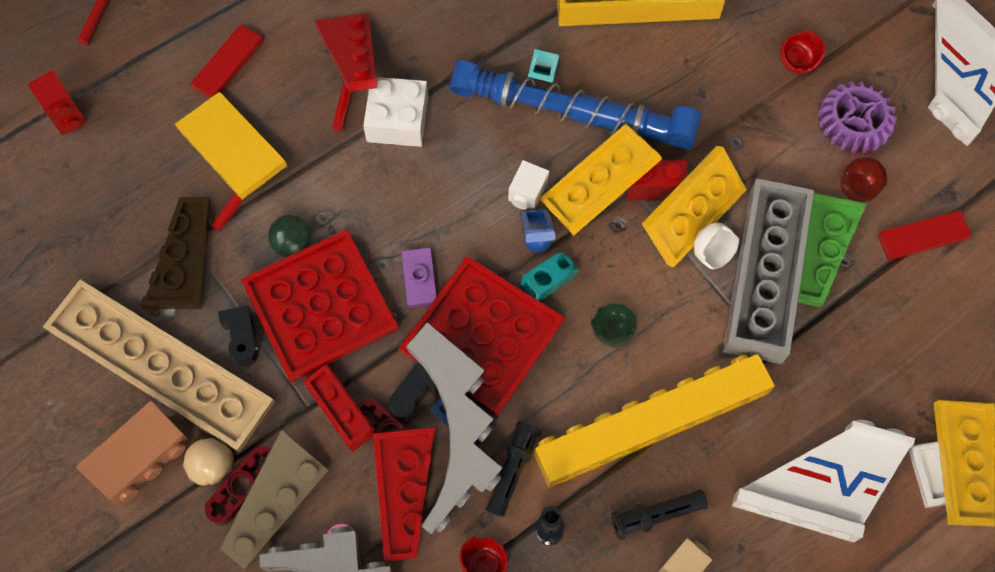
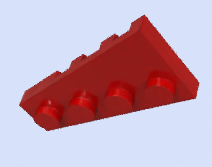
M368 13L315 20L316 29L321 34L325 47L329 49L331 58L336 63L349 92L378 88Z
M435 427L372 434L384 562L417 558Z

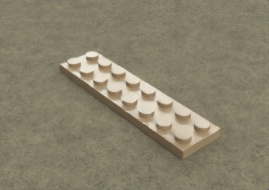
M81 279L43 326L45 330L239 453L275 403L274 399Z

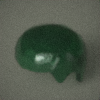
M289 214L278 217L269 228V246L278 256L286 258L311 246L313 231L310 225L300 216Z
M612 303L598 308L596 315L591 319V326L597 340L605 346L617 348L626 345L633 339L637 331L638 321L634 312L627 306Z

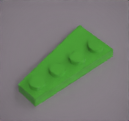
M813 194L798 303L820 308L824 304L840 263L848 249L850 240L858 226L860 217L865 210L866 203Z

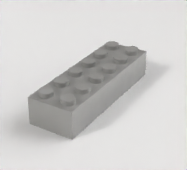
M755 179L748 197L723 352L739 356L747 354L748 357L758 354L761 360L777 364H783L789 356L814 190Z

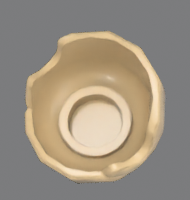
M217 438L200 439L187 449L183 468L188 478L196 484L204 486L214 485L221 482L222 478L233 470L234 453L230 446Z

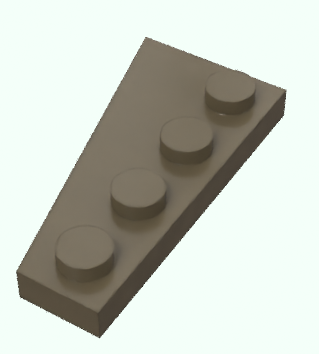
M280 430L219 548L245 569L328 470L284 431Z

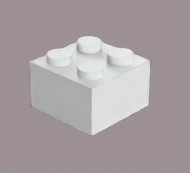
M376 77L378 88L369 89L363 125L366 141L422 147L428 105L427 81Z

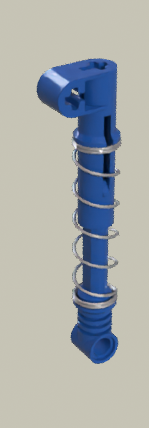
M464 60L456 61L448 87L451 92L464 97H474L477 93L479 97L485 95L486 99H489L491 96V99L496 101L497 105L502 107L509 105L510 109L514 106L515 102L533 106L534 115H537L541 108L558 112L560 122L564 120L566 115H569V120L584 123L585 128L592 125L608 129L610 134H614L624 124H627L642 139L691 151L702 117L701 112L690 107L677 106L674 108L672 116L652 112L649 107L639 105V108H636L635 103L625 105L613 102L608 96L601 99L585 95L582 89L576 92L574 96L561 93L557 83L553 84L549 89L536 87L535 81L531 77L520 83L516 81L514 72L505 71L502 74L498 73L496 76L495 72L491 71L490 74L489 70L482 72L480 66ZM532 80L533 86L526 84V82ZM557 86L558 92L552 91V88Z

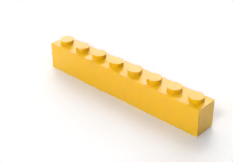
M747 354L741 355L732 360V365L723 369L720 366L713 367L704 372V377L695 381L693 377L687 378L676 385V389L669 392L666 389L658 390L649 396L650 400L640 404L638 400L632 401L624 405L619 413L611 415L610 412L604 413L596 417L593 424L586 427L583 424H578L569 428L566 431L567 435L557 439L555 436H550L539 441L538 447L535 448L534 456L548 488L768 395L775 385L759 355L756 354L749 358Z

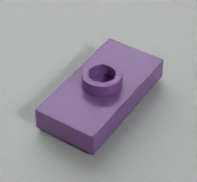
M431 248L402 251L408 309L430 306L436 298Z

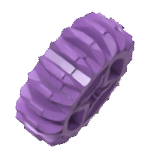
M852 81L847 83L846 86L840 84L835 90L832 89L828 92L820 105L821 109L818 112V118L821 119L819 128L825 129L823 137L832 138L830 146L836 143L840 144V152L845 148L850 149L851 155L856 153L857 149H859L862 155L867 153L869 149L874 152L879 146L884 145L888 137L894 132L893 126L897 118L893 116L895 107L889 106L891 98H883V90L879 92L874 91V84L868 88L864 87L863 81L858 83L857 86ZM839 106L842 109L841 114L843 115L841 119H839L837 114V107ZM873 116L876 120L877 129H874V127L872 126L873 121L871 120V117Z

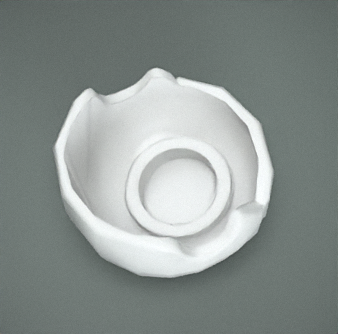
M714 222L699 231L694 241V254L708 268H721L731 261L737 252L739 238L727 225Z

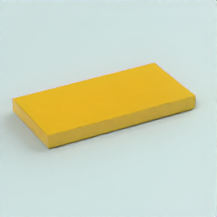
M220 92L175 123L181 134L242 200L287 167L286 161Z
M624 124L539 199L574 236L662 158L633 129Z
M716 146L642 223L668 266L675 267L694 247V241L699 231L709 224L716 223L747 190L724 147Z
M937 400L933 402L948 525L995 527V403Z

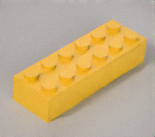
M557 0L559 26L720 19L725 0Z

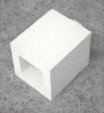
M523 160L509 187L508 201H511L519 209L535 210L540 201L539 198L542 197L548 184L549 171Z

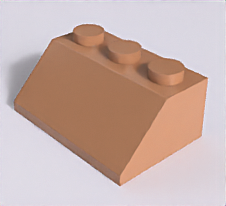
M150 401L80 462L76 468L103 495L119 506L132 500L138 493L137 489L146 481L155 479L161 473L162 466L170 459L178 458L186 450V445L190 440Z

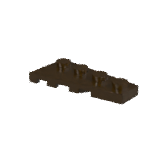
M209 197L179 198L168 228V237L165 245H162L159 252L160 259L155 272L152 271L148 282L150 284L149 289L141 301L140 306L142 309H202L211 208Z

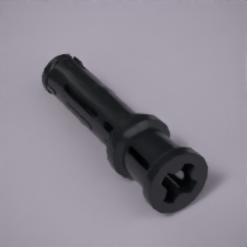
M520 421L515 425L517 431L511 445L507 446L505 450L508 457L500 474L502 478L495 486L492 497L486 507L488 512L500 517H505L525 463L531 461L532 455L530 453L536 438L542 434V431L537 427Z
M700 489L696 492L648 507L645 504H638L635 509L620 514L612 512L611 521L617 538L623 540L625 535L641 530L644 532L650 531L654 524L702 509L705 510L708 508L704 492Z
M554 506L543 509L541 517L536 522V537L540 543L546 546H553L559 543L564 533L562 513Z

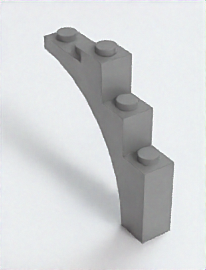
M426 323L408 344L407 350L424 367L436 385L446 410L450 432V458L445 481L435 505L421 524L425 530L432 534L435 529L440 533L451 521L452 518L448 514L455 505L461 508L472 495L468 490L471 486L480 493L485 489L491 491L502 478L498 474L502 467L473 444L476 440L482 443L493 430L489 426L493 418L465 396L467 391L473 395L484 382L480 378L484 370L430 324Z
M350 527L332 528L330 534H323L324 547L321 548L319 543H307L300 545V550L288 551V547L281 546L269 548V553L259 554L260 568L265 571L393 572L390 566L385 567V562L367 563L366 569H361L359 535L356 531H351Z

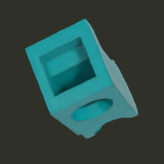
M535 48L528 77L553 83L559 71L562 55Z
M560 252L524 274L520 288L542 303L546 297L558 290L560 286L571 281L578 274L579 269L565 252Z

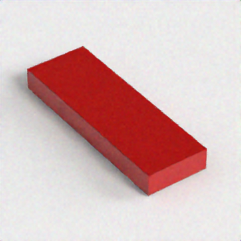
M240 24L190 83L191 87L209 99L218 92L222 93L264 42L262 36Z
M961 210L884 230L877 235L888 261L965 241L972 236Z
M327 363L303 381L306 388L352 452L368 441L372 434L377 433Z

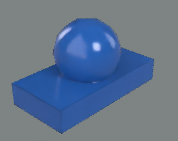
M541 209L520 212L526 247L535 253L545 252L551 246L552 240H555V229L549 210Z

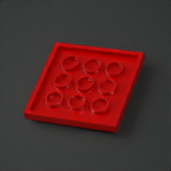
M347 229L240 279L290 383L317 371L326 363L329 365L399 330Z
M466 256L401 344L399 352L417 363L418 361L408 352L407 346L426 323L430 324L484 370L480 376L484 382L473 395L468 391L465 395L499 417L565 322V317Z

